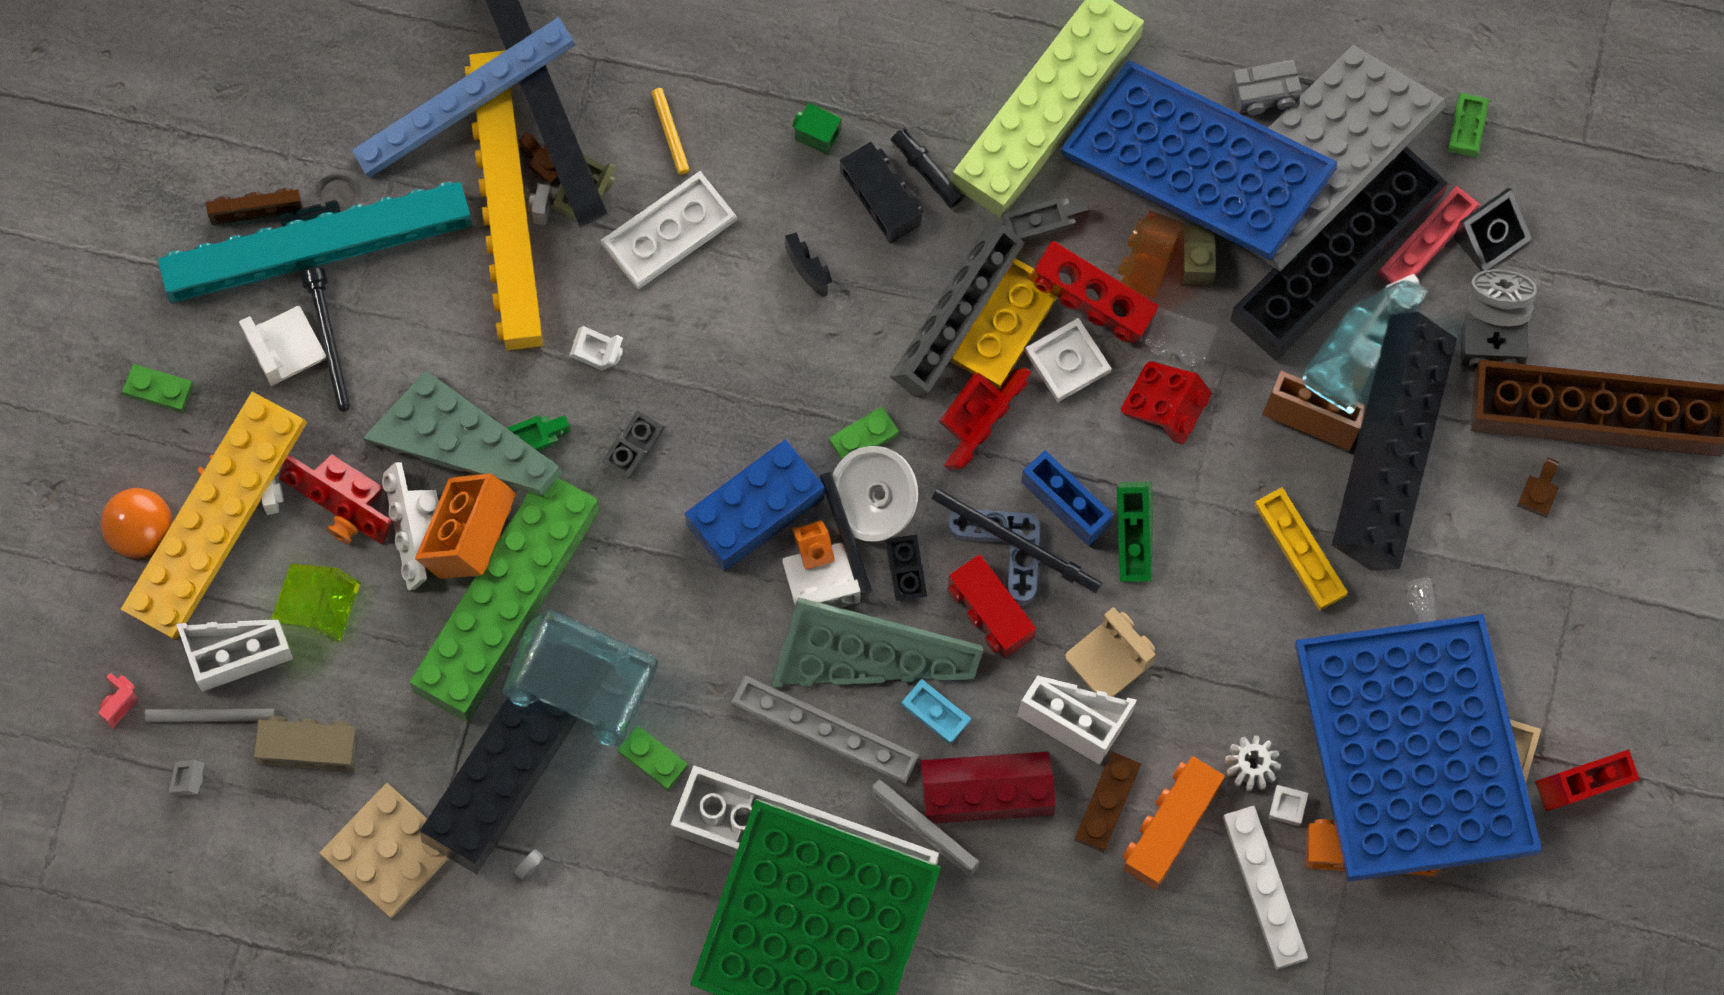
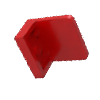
M1150 361L1142 369L1121 406V412L1127 417L1160 425L1174 443L1184 445L1189 434L1193 431L1200 414L1208 405L1212 392L1198 373Z

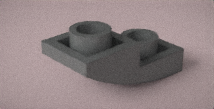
M637 410L623 434L617 436L602 463L630 478L653 448L665 427Z

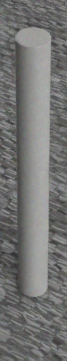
M275 709L145 710V722H258V719L267 720L269 716H276Z

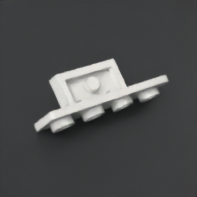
M397 462L383 473L382 485L384 491L387 492L389 501V517L393 521L396 534L395 545L400 552L402 561V577L406 580L407 589L415 590L427 579L425 567L416 561L415 557L439 501L436 490L408 491L402 463Z

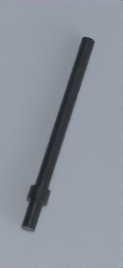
M939 488L934 492L932 500L1061 573V578L1072 584L1075 581L1095 594L1100 589L1102 582L1081 571V566L1072 561L1069 563L1065 562Z

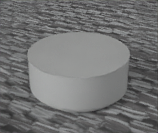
M534 849L516 868L514 874L522 881H525L544 861V856L537 849Z

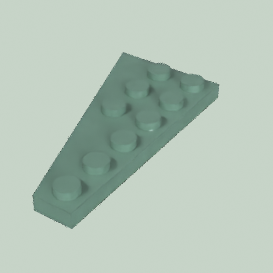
M425 371L363 437V440L368 445L375 447L377 445L383 446L398 454H402V452L417 456L422 461L456 471H468L477 475L492 473L510 487L541 496L563 473L557 464L428 371Z

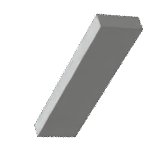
M879 779L872 786V797L968 877L975 873L979 865V861L882 780Z

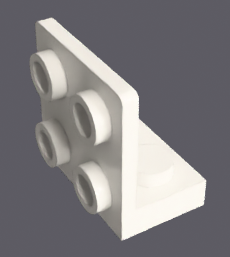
M296 306L256 326L250 316L239 321L243 334L270 386L326 360V354L300 306Z
M843 543L832 545L835 557L834 562L811 569L804 568L801 554L783 558V567L795 605L798 597L838 608L860 603V588L858 581L853 578Z

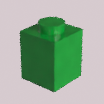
M808 103L804 112L798 111L794 118L792 127L795 128V140L828 155L842 130V118Z

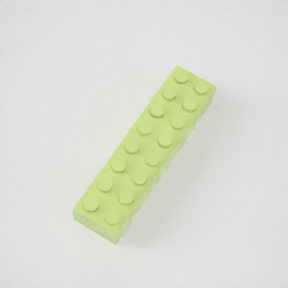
M1084 0L955 168L952 183L963 194L1001 218V214L1008 212L1141 38L1144 20L1113 0Z

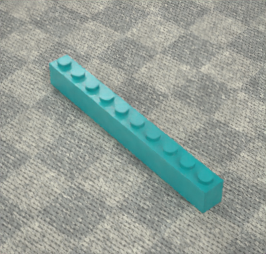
M449 181L439 184L437 188L410 191L406 196L398 198L384 197L378 200L377 203L366 206L361 204L353 205L343 212L335 214L333 212H325L318 215L315 219L307 221L294 220L287 223L284 227L276 229L270 227L262 228L256 234L244 237L241 235L231 236L225 242L217 244L203 243L196 246L195 249L185 252L172 251L167 253L165 257L158 258V263L166 294L170 303L472 227V221L462 183Z

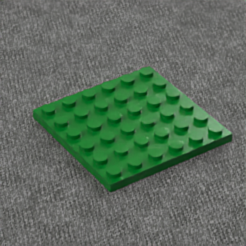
M756 799L690 985L715 995H897L942 866Z

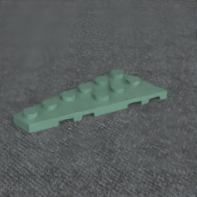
M798 597L772 677L771 687H783V684L812 686V683L832 682L834 685L884 683V680L901 679L902 682H912L914 679L934 678L935 681L974 679L983 653V645Z

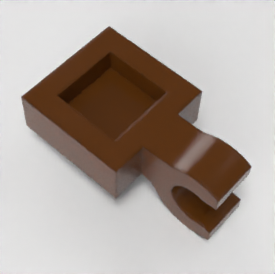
M526 132L518 142L520 143L519 148L532 158L528 162V167L548 185L552 186L559 177L546 145L542 148L536 139Z
M1547 457L1539 478L1529 475L1517 507L1547 518L1559 489L1558 486L1551 484L1559 464L1558 461Z

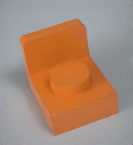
M822 520L792 528L794 540L800 550L805 569H811L835 561L829 533Z

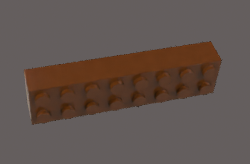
M1479 360L1474 372L1470 431L1722 457L1724 454V384Z

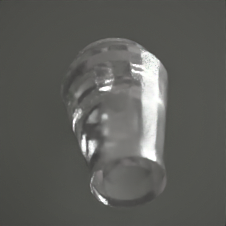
M1431 577L1407 581V589L1404 591L1417 618V622L1437 621L1436 584H1432Z

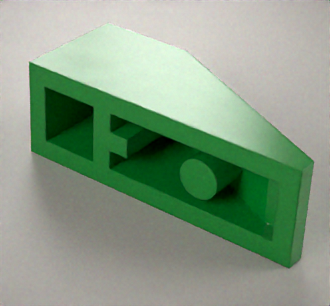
M1152 481L1120 482L1117 486L1120 582L1152 581Z

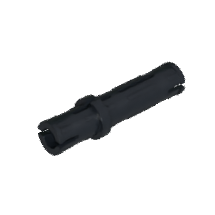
M905 127L892 136L890 141L906 157V163L910 167H914L950 209L963 200L965 195L928 155L929 150L925 146L921 147Z

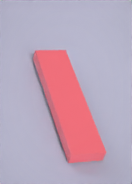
M1456 186L1379 269L1377 276L1388 285L1411 274L1417 277L1454 237L1459 222L1477 210L1480 204Z

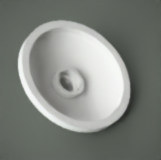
M867 446L852 451L839 462L832 476L853 536L864 541H883L899 534L911 521L918 502L916 477L907 461L891 449ZM882 488L885 490L884 499H881L879 496Z

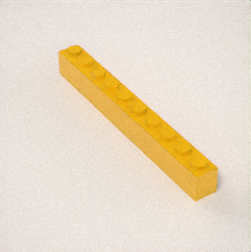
M506 50L469 55L471 66H465L466 76ZM510 87L474 110L473 112H476L477 122H472L474 141L480 140L481 150L475 151L477 169L483 168L484 178L478 179L481 197H487L488 207H482L484 226L490 225L491 235L485 236L487 253L494 254L495 264L489 265L491 283H497L498 293L492 294L494 311L501 312L502 322H496L498 341L504 340L506 351L543 346L512 90Z

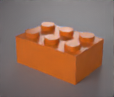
M492 473L449 478L415 560L440 579L483 575L489 565V559L495 544L500 538V532L506 518L512 510V504L517 493Z

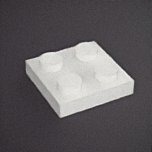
M1079 318L1025 348L1026 355L1057 403L1111 373L1112 368Z

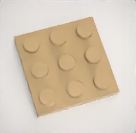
M388 783L319 852L322 858L390 919L401 910L449 859L421 842L419 831L427 818Z

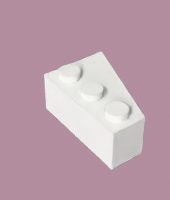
M1037 676L1021 700L1017 716L1100 765L1131 717L1137 700L1131 698L1123 700L1107 696L1106 692L1097 690L1095 693L1079 689L1074 684Z

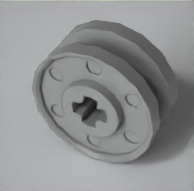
M1500 269L1484 270L1473 277L1471 282L1472 294L1468 299V310L1474 317L1483 322L1499 326L1522 325L1529 322L1534 312L1533 302L1536 299L1537 287L1531 279L1520 273Z

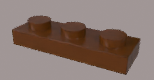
M281 188L276 190L275 193L262 194L251 192L239 198L218 197L214 201L206 202V208L211 225L280 216L281 213L288 211L296 213V209L303 208V201L299 189Z
M1111 751L1074 841L1102 853L1105 852L1141 763Z

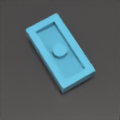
M922 679L901 702V707L950 746L971 723V718Z

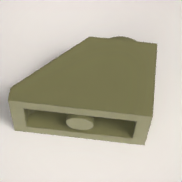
M1182 225L1181 285L1212 286L1216 273L1214 232L1202 226Z

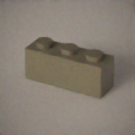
M269 716L267 720L258 719L254 758L258 765L354 772L359 735L356 728L352 727L351 723L345 721H333L332 725L319 724V721L308 718L300 719V722H287V719L284 717Z

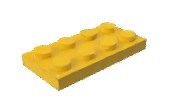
M1016 258L950 359V362L971 374L980 373L999 390L1058 298L1052 293L1047 294L1038 290L1033 285L1034 282L1028 279L1034 268Z

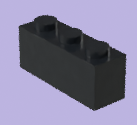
M869 142L840 159V173L891 244L921 226L923 209L916 197L910 198L905 191L906 184L898 172L894 174L888 165L890 163L885 152L881 148L877 150L873 143Z

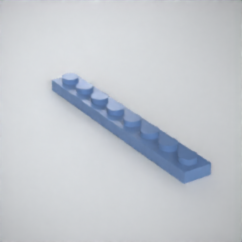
M557 17L354 148L352 151L364 173L369 178L565 53L574 47L576 43L561 19Z

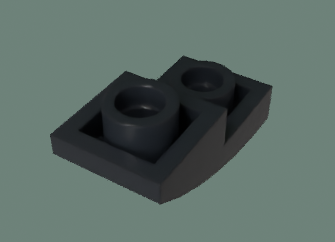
M797 232L786 235L785 248L800 276L820 296L828 295V284L832 283V279L827 265L821 266L818 256L810 258L808 246L805 241L800 242Z
M917 534L885 540L895 601L927 597Z

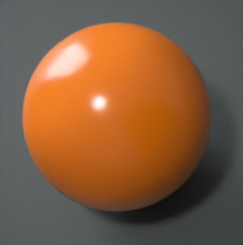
M129 488L115 494L107 502L101 515V531L108 546L119 555L131 559H142L152 556L173 523L171 510L164 499L155 492L145 488Z

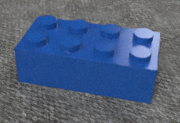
M785 439L685 512L686 525L725 572L825 498V486Z

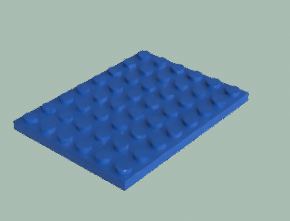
M1484 614L1296 640L1295 649L1348 882L1539 855L1542 848Z

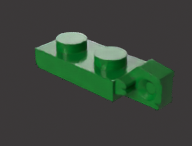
M538 415L507 427L509 431L537 451L552 447V445L559 442L558 437L571 432L566 415L552 420L549 419V416L540 417Z

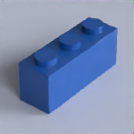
M1046 450L1023 470L1021 483L1088 547L1111 526L1113 513Z

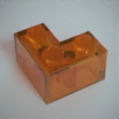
M1151 210L1145 220L1139 218L1127 247L1132 248L1129 258L1124 256L1118 274L1123 275L1121 282L1136 292L1155 299L1161 288L1168 264L1176 250L1185 223Z

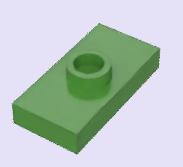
M1459 92L1447 152L1478 157L1489 98Z

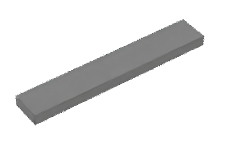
M746 675L731 702V706L904 786H906L919 759V755Z

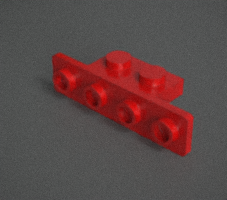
M1027 368L1015 369L1000 390L980 373L973 374L938 421L961 441L944 464L948 470L962 469L970 463L974 456L973 450L990 436L992 432L991 426L1008 412L1010 408L1008 403L1027 386L1028 382L1026 379L1031 374Z
M332 454L315 470H312L290 455L286 457L279 475L281 481L334 515L349 521L358 530L378 543L382 544L386 540L391 520L370 506L381 496L383 486Z

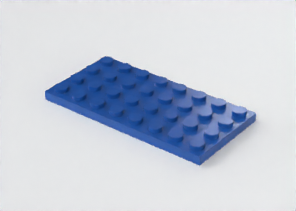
M1130 60L1125 63L1061 148V154L1065 158L1268 260L1273 258L1337 169V161Z

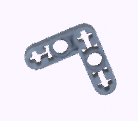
M977 510L992 520L1000 521L1006 528L1009 527L1008 521H1013L1012 528H1022L1023 523H1029V528L1034 530H1031L1028 536L1022 535L1023 532L1020 529H1012V531L1039 546L1040 522L1034 515L1017 512ZM953 512L949 518V532L957 540L1009 544L981 527L980 533H975L976 526H966L965 531H959V526L954 524L959 523L960 518L963 517ZM966 519V524L976 525ZM1010 545L1007 590L1018 605H1027L1033 601L1036 595L1038 560L1033 558L1031 565L1027 567L1019 566L1015 561V556L1023 551ZM1020 575H1026L1025 587L1026 589H1031V591H1026L1025 596H1019V592L1013 590V588L1019 587Z

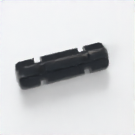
M332 200L325 202L324 206L316 204L296 209V213H292V211L281 213L280 221L282 227H284L287 223L294 220L307 221L315 219L318 215L325 212H333L335 214L341 212L338 201Z

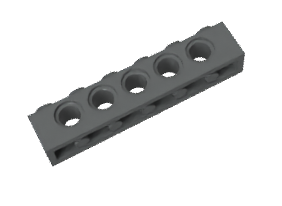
M1003 224L985 227L889 376L911 395L927 394L931 391L1025 242Z

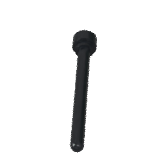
M313 268L301 274L302 284L308 293L312 295L338 409L346 412L350 408V402L324 295L325 285L328 283L325 269Z

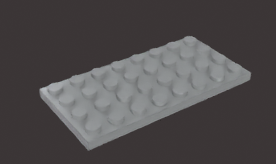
M1352 45L1301 95L1300 99L1295 101V106L1289 107L1268 127L1337 161L1336 171L1271 260L1250 250L1248 251L1281 271L1446 107L1444 98L1364 50Z

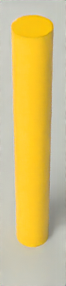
M662 88L654 89L651 94L679 175L686 174L690 169Z

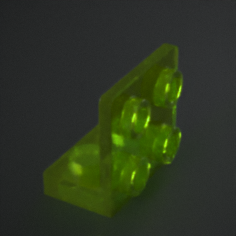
M292 563L289 566L271 620H279L281 625L312 628L332 641H341L361 582L336 567Z

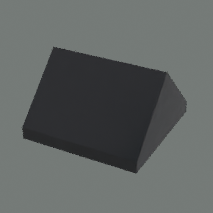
M1507 188L1462 219L1453 237L1480 271L1490 269L1532 239L1515 195L1510 188Z

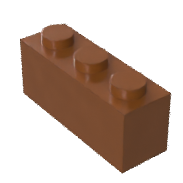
M1280 371L1262 415L1350 451L1362 425L1367 405Z

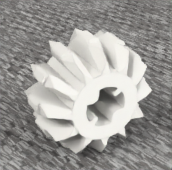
M1254 736L1252 744L1249 743L1246 737H1242L1240 739V746L1232 744L1230 752L1233 755L1226 756L1225 763L1231 766L1226 772L1227 775H1238L1234 782L1236 786L1241 785L1243 781L1247 782V791H1252L1254 783L1257 784L1260 790L1265 789L1266 781L1273 783L1276 779L1273 772L1279 771L1281 764L1274 761L1278 758L1279 752H1268L1271 746L1270 741H1266L1263 746L1259 745V736ZM1250 758L1256 759V769L1250 768V762H1248Z

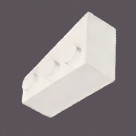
M279 620L237 621V623L225 624L207 622V624L201 625L176 624L195 680L202 692L293 659Z

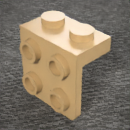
M1114 607L1104 614L1102 624L1072 647L1065 656L1069 665L1093 692L1096 693L1097 690L1106 692L1107 696L1111 697L1117 695L1150 668L1156 656L1154 653L1155 647L1152 642L1144 635L1140 637L1133 629L1134 624L1129 616L1124 612L1119 613Z

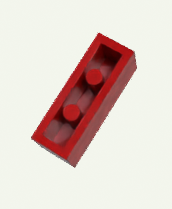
M980 554L949 574L948 593L957 604L962 602L968 610L966 616L970 623L976 629L980 627L986 634L984 639L992 652L995 654L999 652L1005 659L1035 638L1036 627Z

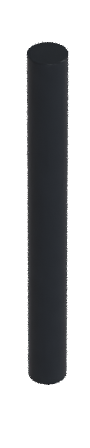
M824 473L819 477L821 483L825 486V494L855 580L858 581L860 595L870 593L873 590L832 473Z

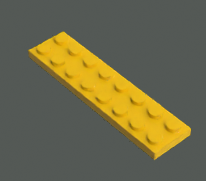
M251 392L121 607L123 612L175 641L178 639L180 633L176 624L189 621L261 501L263 494L273 481L306 426L307 422L303 418Z

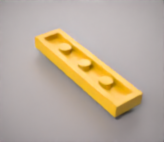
M1283 487L1255 501V508L1318 610L1321 611L1345 598L1348 594L1347 590Z

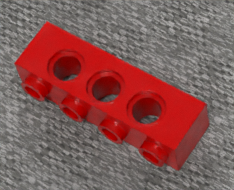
M1053 240L1044 250L1028 278L1034 282L1033 285L1041 292L1052 293L1060 298V302L1064 306L1072 310L1078 309L1087 315V319L1098 326L1104 325L1113 331L1116 338L1127 343L1131 342L1134 344L1143 335L1159 307L1156 303ZM1059 273L1068 274L1072 283H1063ZM1086 289L1094 290L1097 293L1098 300L1089 299L1086 295ZM1112 306H1120L1124 311V317L1117 316L1113 312Z

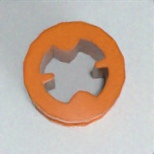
M335 516L333 518L334 524L326 528L327 532L342 543L350 545L352 543L351 536L357 535L359 530L344 518Z

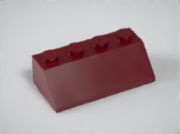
M1049 751L920 760L924 816L933 824L1052 816L1055 813L1054 779Z

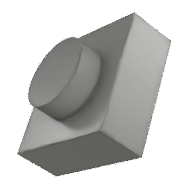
M538 183L536 194L531 193L528 211L532 212L533 223L546 226L552 202L551 186Z
M197 760L175 762L169 793L176 796L197 795L203 782L202 773L205 763Z

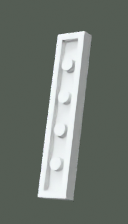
M1255 806L1223 815L1224 824L1275 969L1306 961L1308 956Z

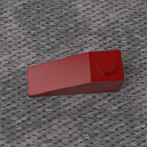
M1628 749L1537 780L1535 784L1544 809L1547 812L1640 780Z

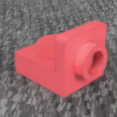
M109 673L106 679L117 692L109 694L100 705L101 710L98 714L113 729L135 705L138 698L133 692L136 687L126 677L120 675L119 678H116L112 673Z

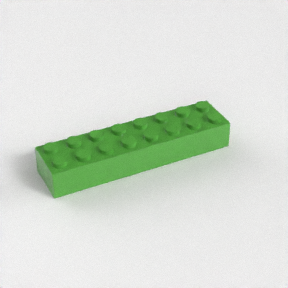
M560 478L542 496L528 492L496 543L489 559V565L483 575L474 578L409 683L413 693L466 723L470 721L600 511L598 499Z

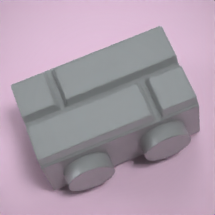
M1294 60L1233 70L1231 81L1239 113L1248 112V115H1258L1267 108L1278 107L1279 110H1287L1289 107L1295 106V101L1301 97V86L1297 77Z

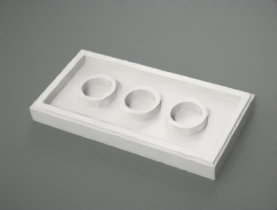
M699 171L601 239V245L636 289L639 290L735 223L737 216L702 172Z

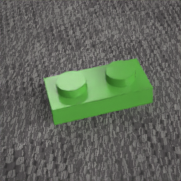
M133 364L122 393L128 398L184 413L194 385L190 380Z
M880 407L831 436L829 443L842 460L856 449L884 445L899 436V431L884 408Z
M638 725L617 750L618 754L666 791L672 788L688 768V764Z

